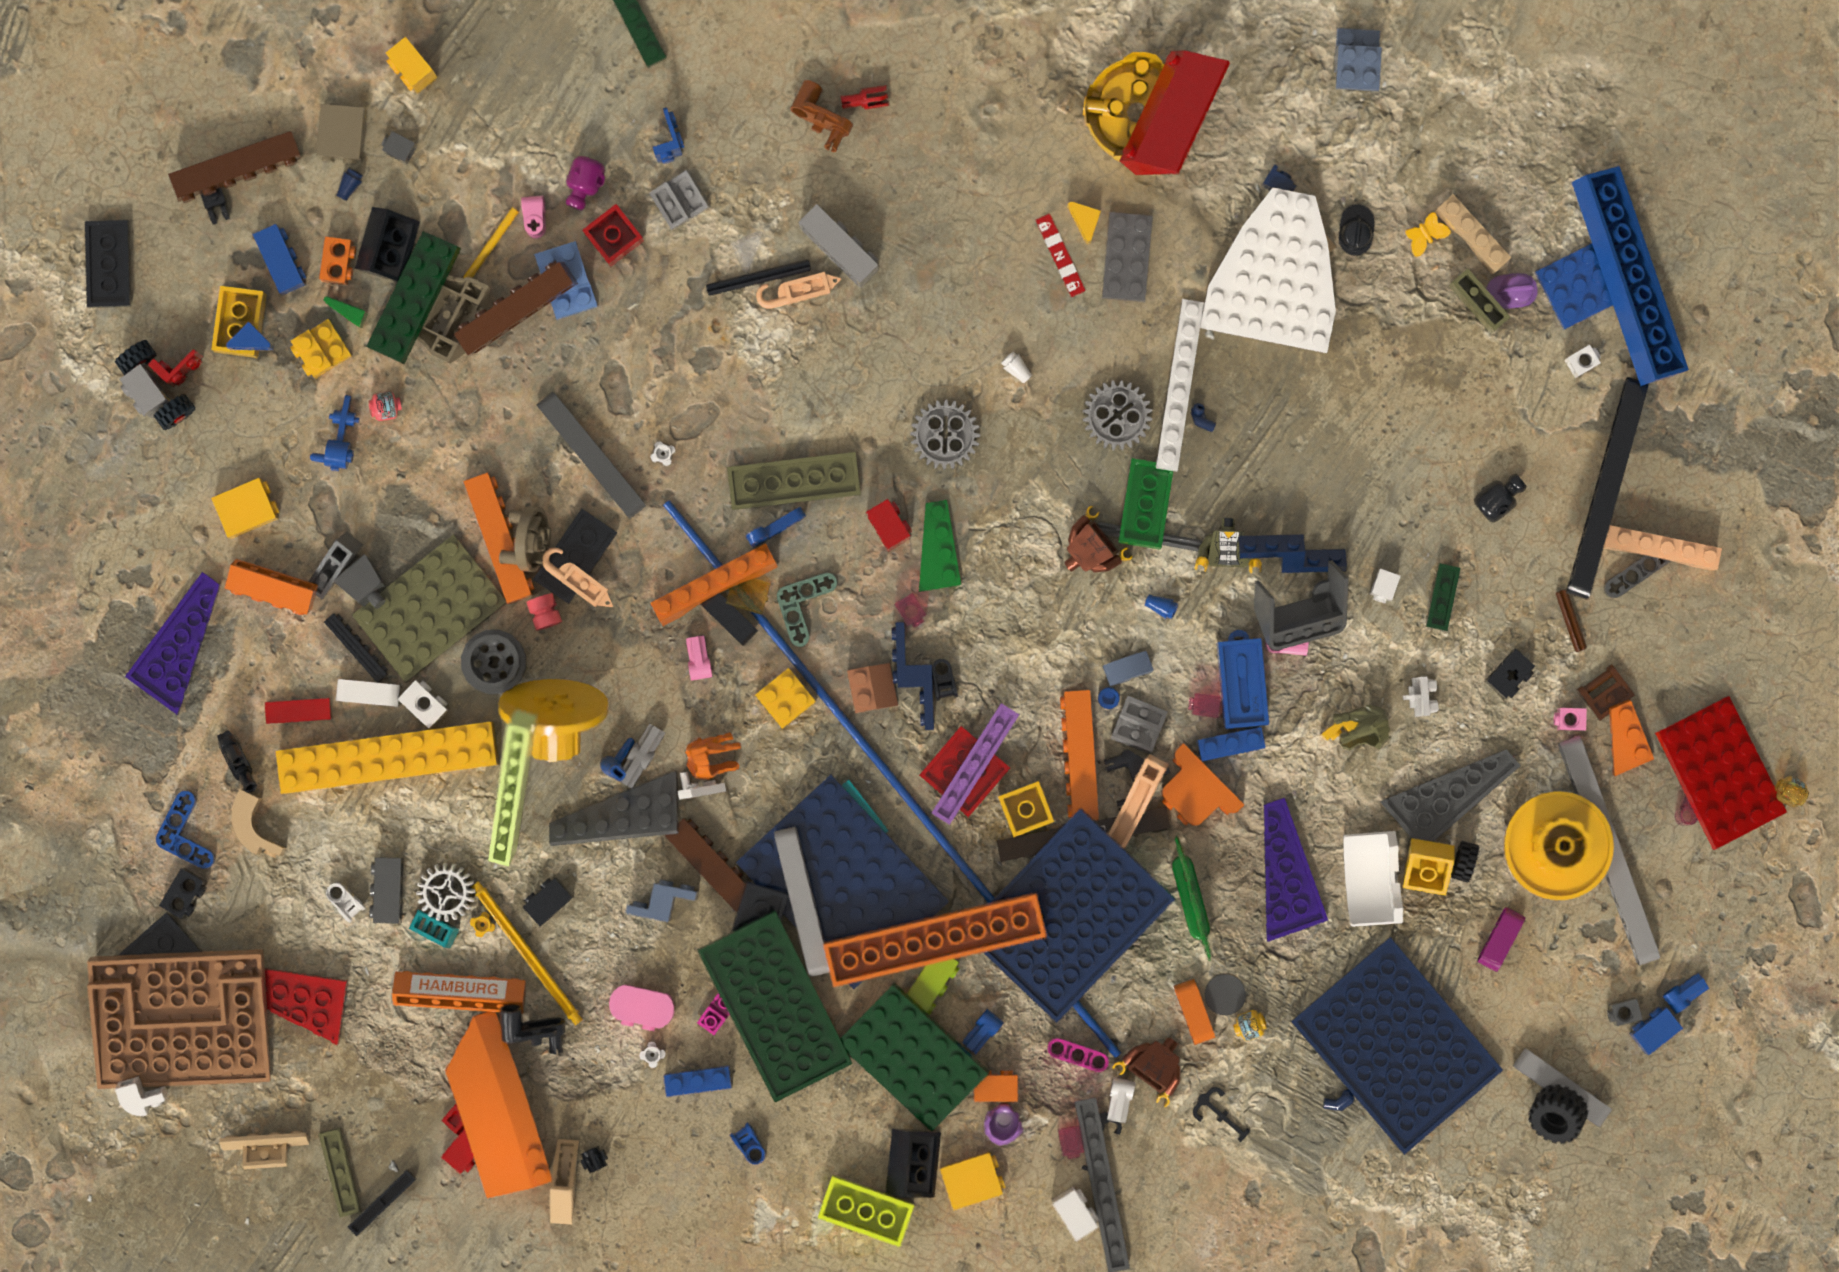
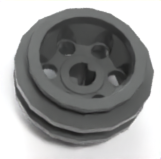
M485 630L474 635L465 644L461 655V670L466 681L476 690L487 694H503L505 691L512 689L522 680L527 668L526 653L522 644L513 635L501 630ZM503 643L505 649L500 652L497 649V645ZM483 645H487L489 647L487 653H483L481 651V647ZM497 656L500 659L498 661L499 666L492 668L490 666L492 663L491 658ZM510 656L514 658L512 665L507 664L506 660ZM477 659L482 661V665L479 668L474 666V662ZM502 671L507 673V677L504 680L499 677ZM485 673L491 674L489 681L483 679Z

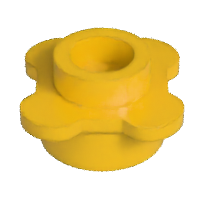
M483 912L481 916L471 918L470 925L476 931L475 935L477 937H483L485 933L495 930V924L491 923L490 915L487 912Z

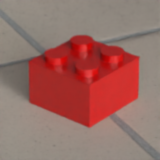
M617 204L582 230L610 267L644 242L643 237Z
M886 499L866 511V516L889 552L908 541L912 530L906 520H900L898 515L901 513L894 501L890 503Z

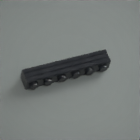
M333 613L324 623L377 683L381 682L388 675V669L383 664H379L378 657L375 654L372 655L369 652L370 648L360 642L361 638L351 632L353 629L348 624L345 625L342 622L344 619L339 614Z
M407 1169L348 1226L349 1230L357 1237L417 1178Z

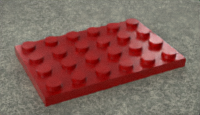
M1730 696L1724 697L1655 733L1713 850L1787 813Z

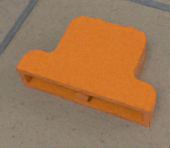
M1184 743L1175 750L1172 761L1180 770L1163 786L1161 795L1164 799L1161 802L1170 811L1174 808L1179 813L1177 818L1185 826L1188 823L1193 826L1200 825L1217 807L1228 815L1229 813L1238 812L1244 806L1236 795Z

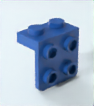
M666 107L663 108L673 141L652 147L657 162H662L663 164L673 162L675 157L682 155L681 149L685 148L680 132L675 133L674 130L678 126L673 111L668 112Z

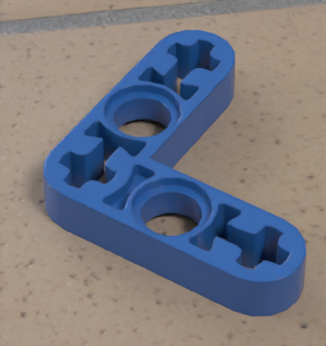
M798 507L765 528L763 526L756 528L748 533L746 538L752 548H755L806 517V514L801 507Z
M182 791L176 796L156 835V843L160 848L199 868H210L215 863L214 853L181 836L197 802L194 793ZM189 795V800L192 802L191 804H186L183 809L187 810L186 815L182 811L175 810L176 806L181 808L183 805L181 797ZM173 814H179L182 817V823L179 826L171 824L170 819ZM166 826L177 830L176 834L171 832L169 839L172 840L171 843L164 845V840L161 839V836L168 834L169 830L165 829ZM183 843L190 844V854H181L180 846ZM196 847L199 848L198 854H209V863L201 864L202 859L194 857V860L191 859L196 852Z

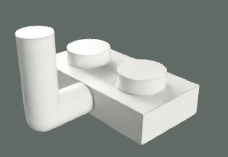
M688 772L680 773L683 790L678 791L679 800L726 792L725 783L716 784V781L713 780L703 782V787H699L698 783L690 784Z

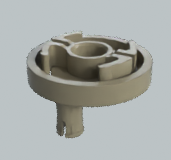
M529 506L524 511L511 509L508 518L509 522L518 524L515 535V552L501 550L499 562L501 564L517 565L521 571L536 572L543 564L542 556L548 550L547 547L550 546L551 528H548L547 515L544 509L540 507Z

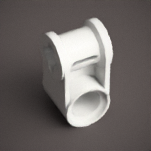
M336 882L327 888L326 896L328 900L349 923L352 922V918L359 911L366 909L365 905L343 883ZM333 887L341 888L342 896L340 898L332 896L331 891ZM353 905H355V907H354L351 911L348 912V910H349Z

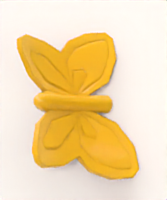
M1435 212L1428 215L1424 224L1420 223L1419 227L1407 229L1405 232L1407 237L1412 240L1411 249L1415 257H1419L1424 253L1427 247V240L1429 243H1432V237L1436 239L1446 238L1451 233L1446 225L1438 223Z

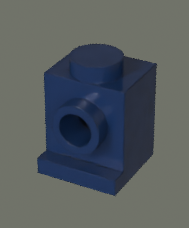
M1274 165L1262 186L1269 191L1272 188L1294 191L1297 185L1291 180L1292 176L1282 170L1281 172L1276 171L1278 166Z

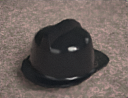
M1360 204L1351 205L1342 213L1339 244L1342 250L1349 255H1362L1372 245L1375 221L1371 210L1366 206Z

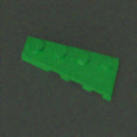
M947 500L926 503L919 592L961 585Z

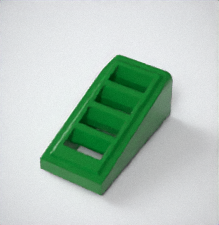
M328 296L324 297L323 301L357 327L363 328L368 315L365 310Z

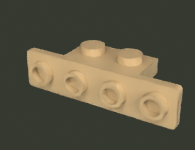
M292 1131L289 1134L272 1132L269 1135L249 1134L244 1137L228 1135L225 1138H219V1144L224 1151L243 1149V1169L287 1167L288 1146L309 1145V1139L307 1134L302 1131Z

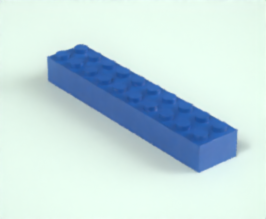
M1620 166L1587 174L1573 181L1572 185L1640 386L1688 371L1689 369Z

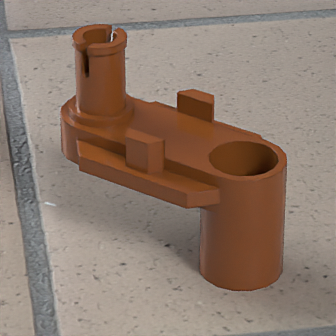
M804 80L790 110L796 116L813 123L811 128L813 131L821 133L823 128L831 131L824 147L829 151L832 145L831 152H837L842 138L850 134L853 124L845 117L816 105L823 89L813 81Z

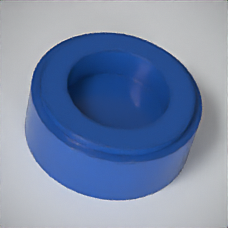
M1104 688L1098 694V702L1105 709H1112L1119 703L1120 696L1114 688Z

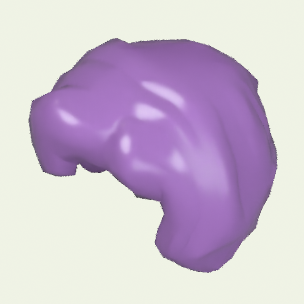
M1005 1102L1000 1103L993 1110L987 1112L984 1121L985 1134L990 1141L997 1145H1007L1018 1138L1023 1132L1019 1114L1014 1112L1012 1106Z

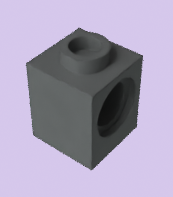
M393 131L390 135L387 134L381 144L383 146L382 151L385 154L408 165L417 148L414 142Z
M1637 998L1608 1004L1610 1009L1607 1010L1610 1023H1614V1026L1643 1020ZM1625 1006L1628 1009V1016L1621 1019L1618 1012L1621 1007Z

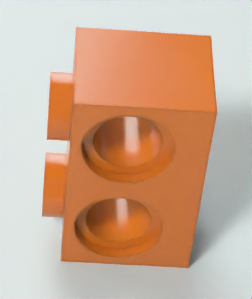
M325 236L319 276L322 282L348 285V280H352L353 267H350L351 259H355L356 246H353L354 243L351 240ZM340 245L345 246L343 255H335L336 247ZM335 267H342V274L338 277H333L332 270Z

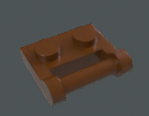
M1612 664L1606 667L1605 672L1587 685L1576 689L1577 693L1599 721L1609 715L1610 707L1635 696ZM1611 677L1615 680L1614 684L1593 699L1589 695L1590 692Z

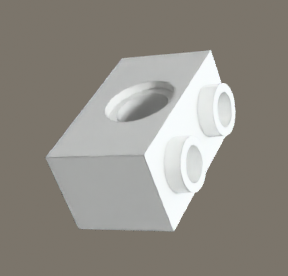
M415 680L398 700L425 726L432 729L449 711L446 708L448 703L439 695L437 697L433 696L430 693L432 688L426 682L422 681L420 683ZM423 697H428L430 700V706L427 709L420 707L419 703Z

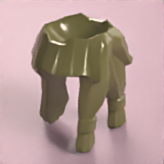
M1369 704L1366 707L1358 708L1351 712L1334 714L1333 720L1336 724L1350 720L1358 722L1355 729L1348 731V733L1340 734L1339 740L1343 749L1350 751L1358 745L1368 744L1380 750L1391 738L1389 736L1388 717L1385 710Z

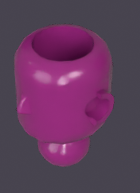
M577 156L573 160L566 178V185L572 190L566 199L567 206L582 211L586 206V196H594L599 188L604 185L605 166L602 163L585 156Z

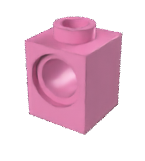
M1557 708V712H1554L1553 723L1557 725V730L1585 731L1587 709ZM1568 713L1572 714L1575 718L1571 726L1567 725L1564 720L1565 715Z

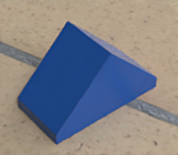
M250 322L227 342L229 350L274 349V346Z

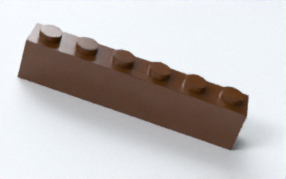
M289 131L169 173L168 176L177 201L188 203L195 200V196L200 194L207 196L215 193L217 188L224 186L227 189L235 186L237 181L243 179L245 181L257 178V174L263 172L265 174L273 173L278 170L277 167L283 165L286 167L293 166L301 158L293 134Z
M551 262L545 267V272L540 275L536 273L527 279L528 283L523 287L518 285L510 291V296L505 299L501 297L492 303L493 307L488 311L483 309L475 315V320L470 323L466 321L457 327L459 331L454 333L466 354L468 356L475 355L576 286L578 282L565 262Z
M683 818L678 823L679 833L668 834L665 837L737 913L746 885L741 879L743 874L736 866L731 868L726 863L729 859L721 850L716 852L711 847L714 843L706 834L702 837L696 831L699 827L691 818L688 821Z

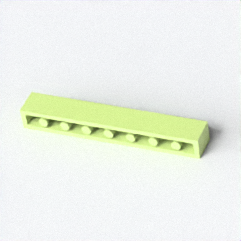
M515 710L507 728L488 861L508 867L517 851L537 719L536 715Z

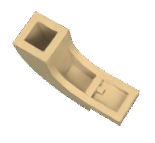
M239 789L233 802L231 813L232 825L237 838L246 849L256 855H260L263 848L265 849L264 853L273 858H276L277 855L283 856L286 848L264 838L256 828L255 814L262 798Z

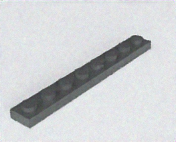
M1096 1097L1074 1101L1096 1214L1099 1219L1098 1224L1108 1272L1128 1270L1130 1266Z

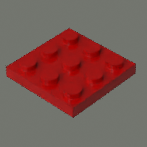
M961 726L919 776L943 795L974 747L977 739ZM994 754L959 810L969 817L1008 772L1010 767Z

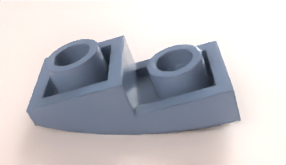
M1147 651L1124 657L1103 666L1110 686L1130 681L1132 678L1154 671Z

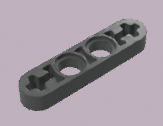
M1644 555L1608 580L1604 585V593L1609 598H1618L1671 561L1660 559L1663 561L1660 564L1659 558ZM1646 558H1651L1655 561V568L1653 570H1647L1644 567ZM1629 570L1637 573L1638 578L1635 582H1629L1626 579V574ZM1621 576L1623 583L1628 587L1625 589V586L1622 585L1617 589L1618 594L1615 592L1610 593V584L1616 585L1620 583L1621 580L1618 577Z

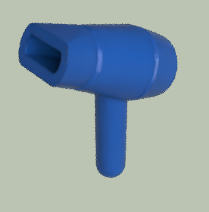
M633 738L626 740L615 757L605 756L602 758L600 767L605 775L618 781H622L626 777L621 762L635 743Z

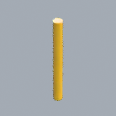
M513 207L510 209L462 278L474 277L519 213Z

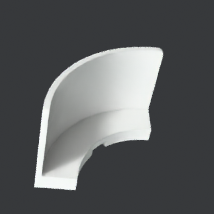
M1387 831L1344 835V870L1350 925L1355 927L1403 923V905L1400 883H1398L1397 877L1399 865L1396 832Z

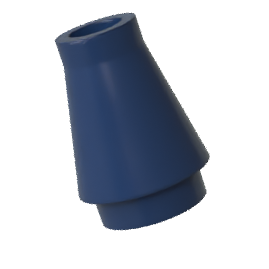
M348 167L347 171L343 172L336 196L348 201L349 197L363 182V175Z

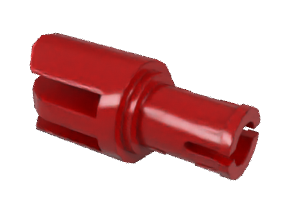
M887 85L863 88L858 94L842 95V109L862 106L866 110L890 106L889 101H882L888 99V93L882 92L887 90Z

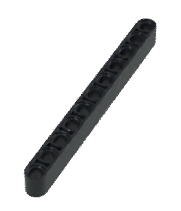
M1627 377L1625 380L1567 586V594L1586 600L1589 599L1649 386V384L1640 386L1638 379Z

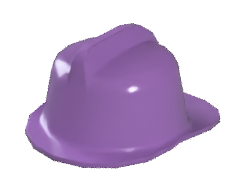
M1524 273L1505 274L1494 277L1486 287L1503 309L1530 305L1535 300L1538 291L1534 279Z

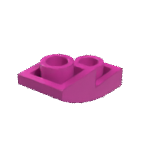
M719 993L697 1022V1024L712 1035L717 1033L730 1015Z

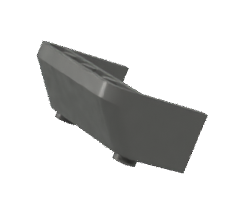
M1332 560L1328 561V579L1318 582L1313 587L1312 598L1275 608L1273 595L1259 580L1255 581L1254 611L1265 641L1272 650H1281L1336 635L1345 629L1347 625L1349 578Z

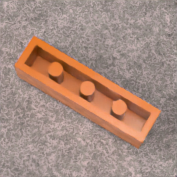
M235 559L230 565L225 589L230 590L235 595H247L254 601L272 603L273 607L287 608L298 615H307L311 611L318 588L317 584L239 559Z

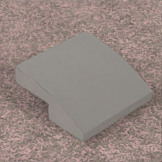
M689 170L684 171L671 181L663 183L649 193L671 230L711 207Z
M1127 696L1110 739L1151 754L1168 711Z

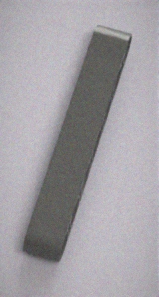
M553 391L536 404L629 519L646 507V504Z

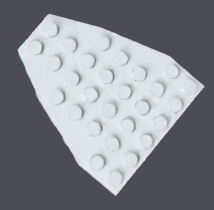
M1272 188L1242 226L1208 285L1200 328L1327 353L1336 308L1328 242L1317 200L1313 195Z

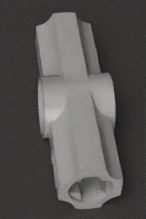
M649 723L639 742L635 743L627 756L628 760L622 767L626 777L620 781L621 783L630 788L634 787L643 770H646L655 755L654 752L664 738L665 732Z

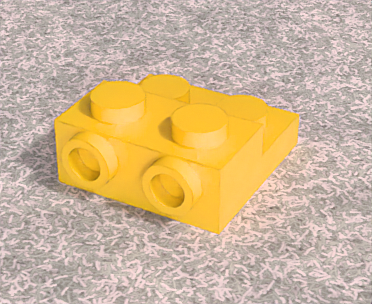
M329 319L291 340L293 344L290 347L296 358H302L304 364L301 366L307 376L312 374L315 379L352 356Z

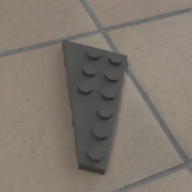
M1505 749L1384 799L1380 803L1410 838L1434 842L1521 765Z
M676 771L550 822V845L558 846L678 834V773Z

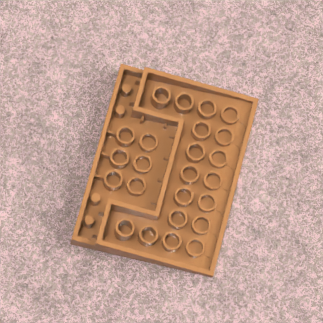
M264 949L90 957L87 961L89 976L87 987L97 1089L116 1088L118 1082L138 1076L143 1087L271 1081Z

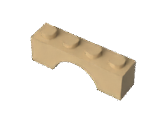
M1454 194L1435 210L1436 215L1444 224L1464 239L1475 253L1478 261L1491 275L1496 273L1511 259L1510 255Z

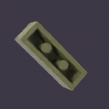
M1466 269L1449 284V287L1490 334L1510 318L1509 314L1469 269Z

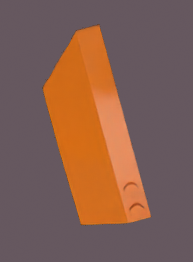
M486 1011L472 1017L465 1035L462 1036L450 1063H448L445 1073L465 1128L486 1198L535 1188L551 1182L552 1177L508 1044L502 1041L501 1026L496 1012Z

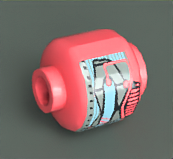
M391 391L373 394L372 400H369L371 417H375L378 421L395 419L398 415V410H401L400 398H395L394 393Z

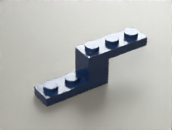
M1304 534L1239 536L1238 538L1240 558L1280 557L1282 573L1328 572V561L1331 560L1343 572L1347 571L1345 549L1305 550Z
M896 622V627H891L892 640H896V649H892V661L897 662V671H893V684H898V688L924 687V691H919L920 704H924V713H920L921 726H925V731L934 730L932 665H906L904 622Z

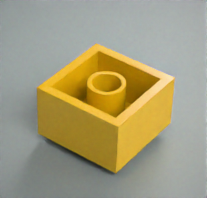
M406 37L386 52L389 58L386 62L396 75L402 74L399 78L410 91L414 89L418 94L438 78Z
M789 668L755 694L782 729L816 703Z
M1039 781L998 796L1013 837L1054 822Z
M1411 838L1403 873V888L1446 895L1454 864L1455 846Z

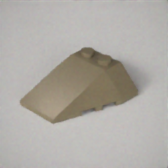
M448 276L417 339L433 356L450 364L466 352L454 333L459 331L457 327L466 321L470 323L475 320V315L481 310H489L490 287L473 278Z

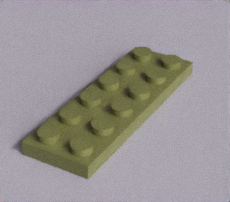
M856 452L727 467L732 511L861 495Z

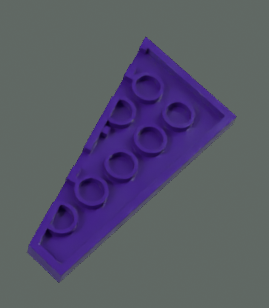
M204 572L200 574L125 676L176 715H179L221 587L219 583Z

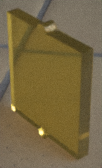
M754 578L728 589L729 593L726 604L762 615L765 602L769 599L767 595L771 583Z

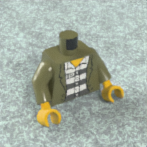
M1222 518V531H1213L1200 544L1194 569L1197 570L1198 565H1202L1205 568L1204 572H1206L1208 566L1248 567L1249 564V572L1252 573L1253 567H1258L1259 571H1262V562L1259 558L1239 557L1238 538L1239 536L1247 535H1244V531H1235V519Z

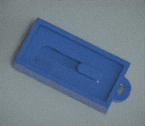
M1235 630L1229 635L1228 641L1216 643L1224 729L1269 725L1261 638L1249 639V635L1245 631ZM1235 637H1243L1242 640H1234Z

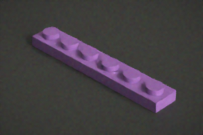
M1000 704L932 811L933 815L950 825L1019 716L1018 713L1004 704Z

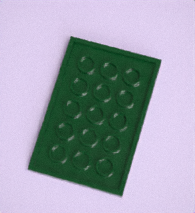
M895 982L840 1038L847 1053L931 1132L990 1073L986 1067Z

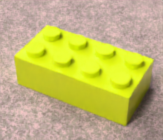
M832 1174L818 1218L900 1247L914 1208V1203Z

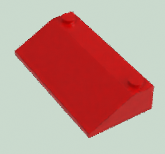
M1186 50L1171 51L1166 58L1165 65L1126 147L1123 149L1119 162L1135 175L1179 174L1230 62Z

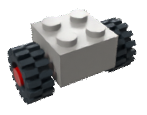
M142 340L130 346L129 349H126L115 360L116 365L124 374L119 379L123 384L120 388L127 397L134 399L135 403H133V406L139 414H142L144 417L147 415L150 418H155L163 430H169L188 418L196 408L186 394H181L172 400L168 397L150 370L145 367L157 354L147 340Z

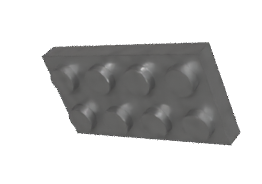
M1109 213L1103 299L1145 302L1153 216Z

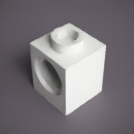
M1588 345L1564 361L1574 377L1577 378L1601 363L1599 361L1601 356L1595 347L1592 348ZM1581 355H1586L1589 358L1588 366L1580 363L1579 358Z
M1379 569L1370 591V595L1374 596L1373 600L1381 603H1386V600L1392 601L1400 575Z

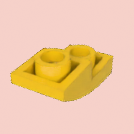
M1350 720L1340 724L1334 723L1320 735L1325 741L1330 738L1334 740L1342 733L1341 727L1348 732L1355 729L1358 722Z

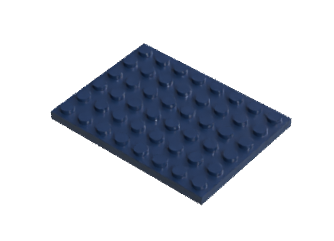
M832 774L736 862L755 884L788 893L774 831L796 826L825 941L932 917L949 902L942 892L889 835L881 829ZM788 896L783 914L797 928L790 897ZM864 980L858 981V982L849 983V985H850V986L853 988V990H854V989H855L858 985H860Z
M1080 808L992 901L995 902L1037 892L1047 936L983 953L1057 1023L1176 898L1094 819Z
M1391 937L1386 939L1291 1020V1023L1404 1155L1503 1071Z

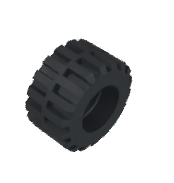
M1556 1084L1555 1087L1552 1085H1548L1546 1088L1543 1087L1538 1092L1529 1110L1528 1115L1530 1116L1528 1120L1532 1123L1531 1128L1536 1130L1538 1136H1543V1139L1546 1141L1551 1140L1555 1144L1557 1142H1560V1144H1565L1566 1141L1572 1142L1578 1138L1588 1116V1106L1586 1102H1583L1584 1098L1581 1095L1578 1096L1577 1091H1572L1567 1086L1561 1087V1085Z

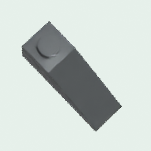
M348 532L335 540L308 581L318 585L316 596L321 600L324 599L335 585L333 580L349 567L363 547V544Z

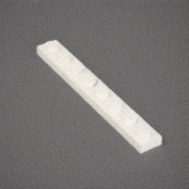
M1182 299L1156 463L1157 469L1178 471L1204 302Z

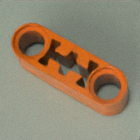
M1194 978L1174 985V990L1194 1045L1215 1038Z

